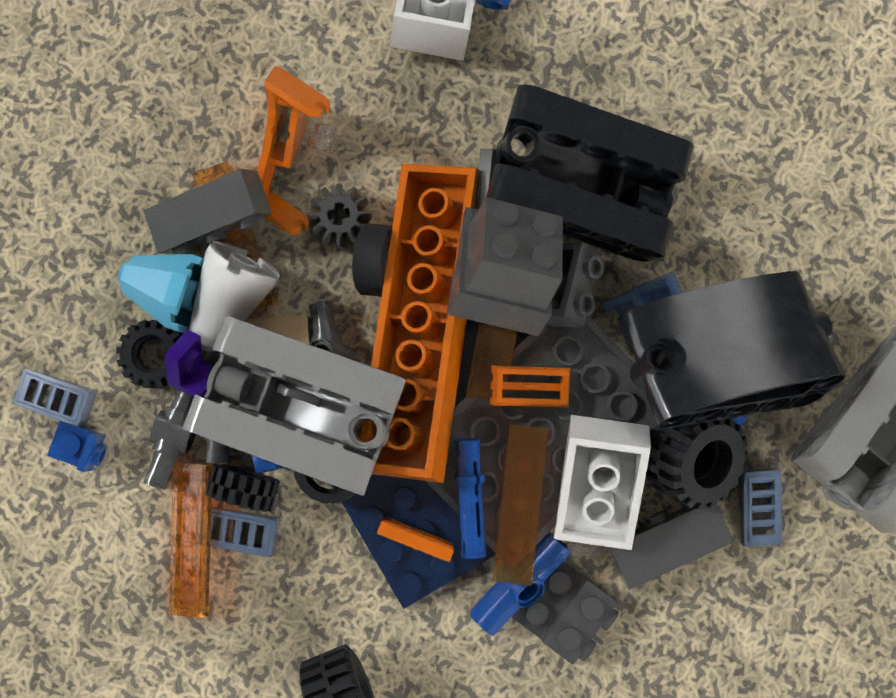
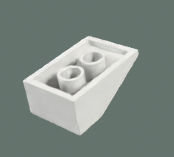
M397 0L389 47L464 61L475 0Z
M571 415L554 539L632 550L651 450L649 425Z

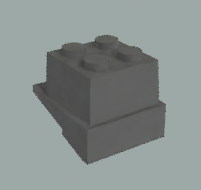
M489 197L485 198L479 210L466 207L463 213L456 265L452 275L447 315L538 336L552 315V298L562 281L563 217Z

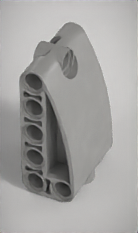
M225 316L213 346V350L220 353L219 361L215 363L209 374L205 396H194L182 429L364 496L380 450L389 439V426L406 380L298 340ZM279 384L320 397L322 399L320 407L278 393ZM374 421L377 426V434L373 440L365 443L360 438V428L364 423Z
M896 328L860 367L816 422L791 458L792 462L824 486L822 491L827 498L840 507L852 509L881 533L896 532Z

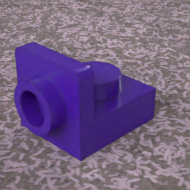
M187 330L165 354L168 385L192 397L195 395L205 396L208 377L213 368L212 365L203 361L204 356L202 354L200 335Z

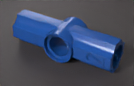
M550 531L512 569L505 562L502 563L495 575L497 582L470 610L471 618L486 633L494 636L520 607H529L540 599L545 590L543 582L571 553L570 549L563 541L554 539V533Z

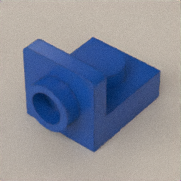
M59 421L47 456L77 466V470L81 472L92 471L94 466H100L105 457L107 445H104L103 442L106 435L85 427H77Z

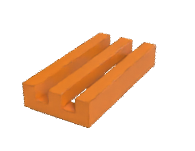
M491 365L493 381H491L490 389L493 390L492 397H490V405L569 407L570 368ZM503 374L561 376L560 383L503 381ZM502 389L560 391V399L502 397Z
M388 516L383 517L376 533L447 562H450L454 552L453 542Z

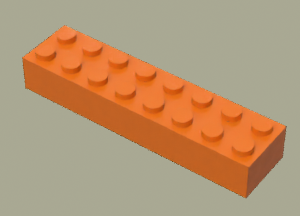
M402 164L371 367L401 377L406 382L389 426V439L380 450L372 474L444 483L467 319L447 315L452 275L456 265L463 213L466 207L475 208L477 168ZM368 421L361 426L360 438L365 443L373 440L377 434V426L374 421Z

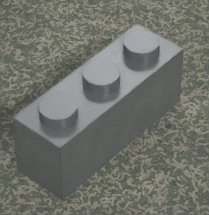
M238 169L143 210L158 254H192L197 251L196 245L205 241L207 245L212 244L213 241H224L229 238L227 232L237 228L239 232L253 229L261 225V218L272 214L258 171Z
M680 503L682 508L668 514L667 510L659 511L646 518L648 524L635 529L632 550L608 547L626 587L631 590L733 543L734 540L718 505L696 509Z

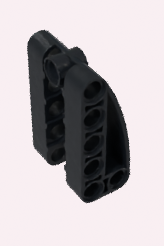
M521 84L518 85L504 136L497 144V160L486 197L562 216L564 236L628 259L650 262L665 256L673 227V222L667 219L673 202L672 190L675 184L686 179L695 146L686 139L540 87ZM512 139H518L523 143L525 147L524 157L514 153L511 147Z
M798 271L742 278L686 291L632 308L621 314L618 318L628 349L631 354H634L636 359L630 368L631 380L639 389L646 391L647 399L659 429H670L803 407L822 398L846 378L830 342L833 334L831 319L825 312L816 310Z

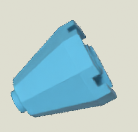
M191 254L133 256L119 270L118 281L121 286V292L164 327L185 333L189 329L204 259Z

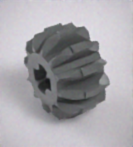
M336 184V195L331 196L329 190L324 187L321 189V192L326 200L324 202L315 198L311 200V204L320 210V212L308 213L309 221L320 222L311 229L312 233L317 236L326 231L322 243L326 246L332 243L335 236L339 249L345 248L346 236H349L350 241L355 245L357 236L354 232L356 230L360 231L364 226L360 221H368L373 218L372 212L360 211L369 204L368 199L362 197L355 201L358 190L355 187L350 188L346 196H344L342 184ZM342 207L346 214L350 212V217L343 219V225H337L334 219L331 220V215L337 214L338 208Z

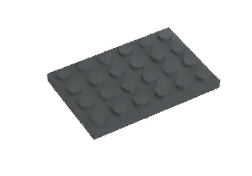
M589 316L586 317L584 327H553L546 323L538 336L529 334L498 364V366L570 368L569 407L490 405V397H492L493 390L490 389L491 381H493V373L490 372L454 408L444 483L426 481L460 516L458 484H454V475L457 474L455 440L480 438L481 473H485V482L482 483L485 543L511 569L555 527L571 415L649 425L650 430L657 426L646 391L639 389L631 380L630 368L634 362ZM503 374V381L560 383L561 376ZM502 389V397L560 399V391Z

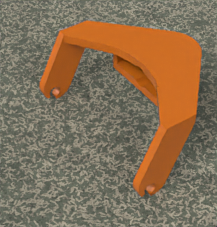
M274 66L266 78L264 86L268 116L265 139L257 171L272 212L271 215L265 218L286 233L300 235L301 227L304 231L308 229L309 220L307 216L271 192L270 187L276 166L279 165L290 169L295 160L309 116L321 117L322 110L328 114L330 101L327 97L286 70ZM290 107L291 115L288 127V132L290 133V135L288 136L286 143H283L279 140L287 117L288 108Z

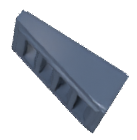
M24 368L13 404L77 427H85L97 390ZM34 379L38 381L33 400L30 401L26 399L31 380ZM46 384L51 385L46 404H40ZM59 389L65 390L59 409L53 408ZM72 393L78 396L71 414L66 411Z
M776 468L744 470L743 475H740L738 478L742 546L782 544L781 470ZM768 482L769 489L752 490V483ZM769 497L770 504L752 505V498ZM770 512L771 519L752 520V513ZM771 526L772 534L752 535V528Z
M205 506L199 544L272 557L275 554L280 517ZM214 516L221 518L219 538L211 537ZM229 519L236 520L233 540L226 539ZM244 522L250 523L247 542H241ZM258 525L264 526L262 545L255 544Z

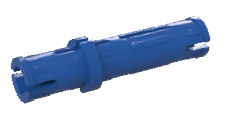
M480 438L455 440L457 474L454 475V484H458L461 556L466 559H477L486 556L482 503V483L485 482V473H481Z

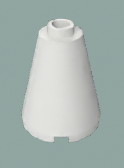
M213 241L206 249L188 329L201 336L202 350L208 352L213 351V346L224 317L229 316L245 322L275 287L280 277L279 272L267 261L259 257L258 261L255 262L246 256L247 250L227 242Z

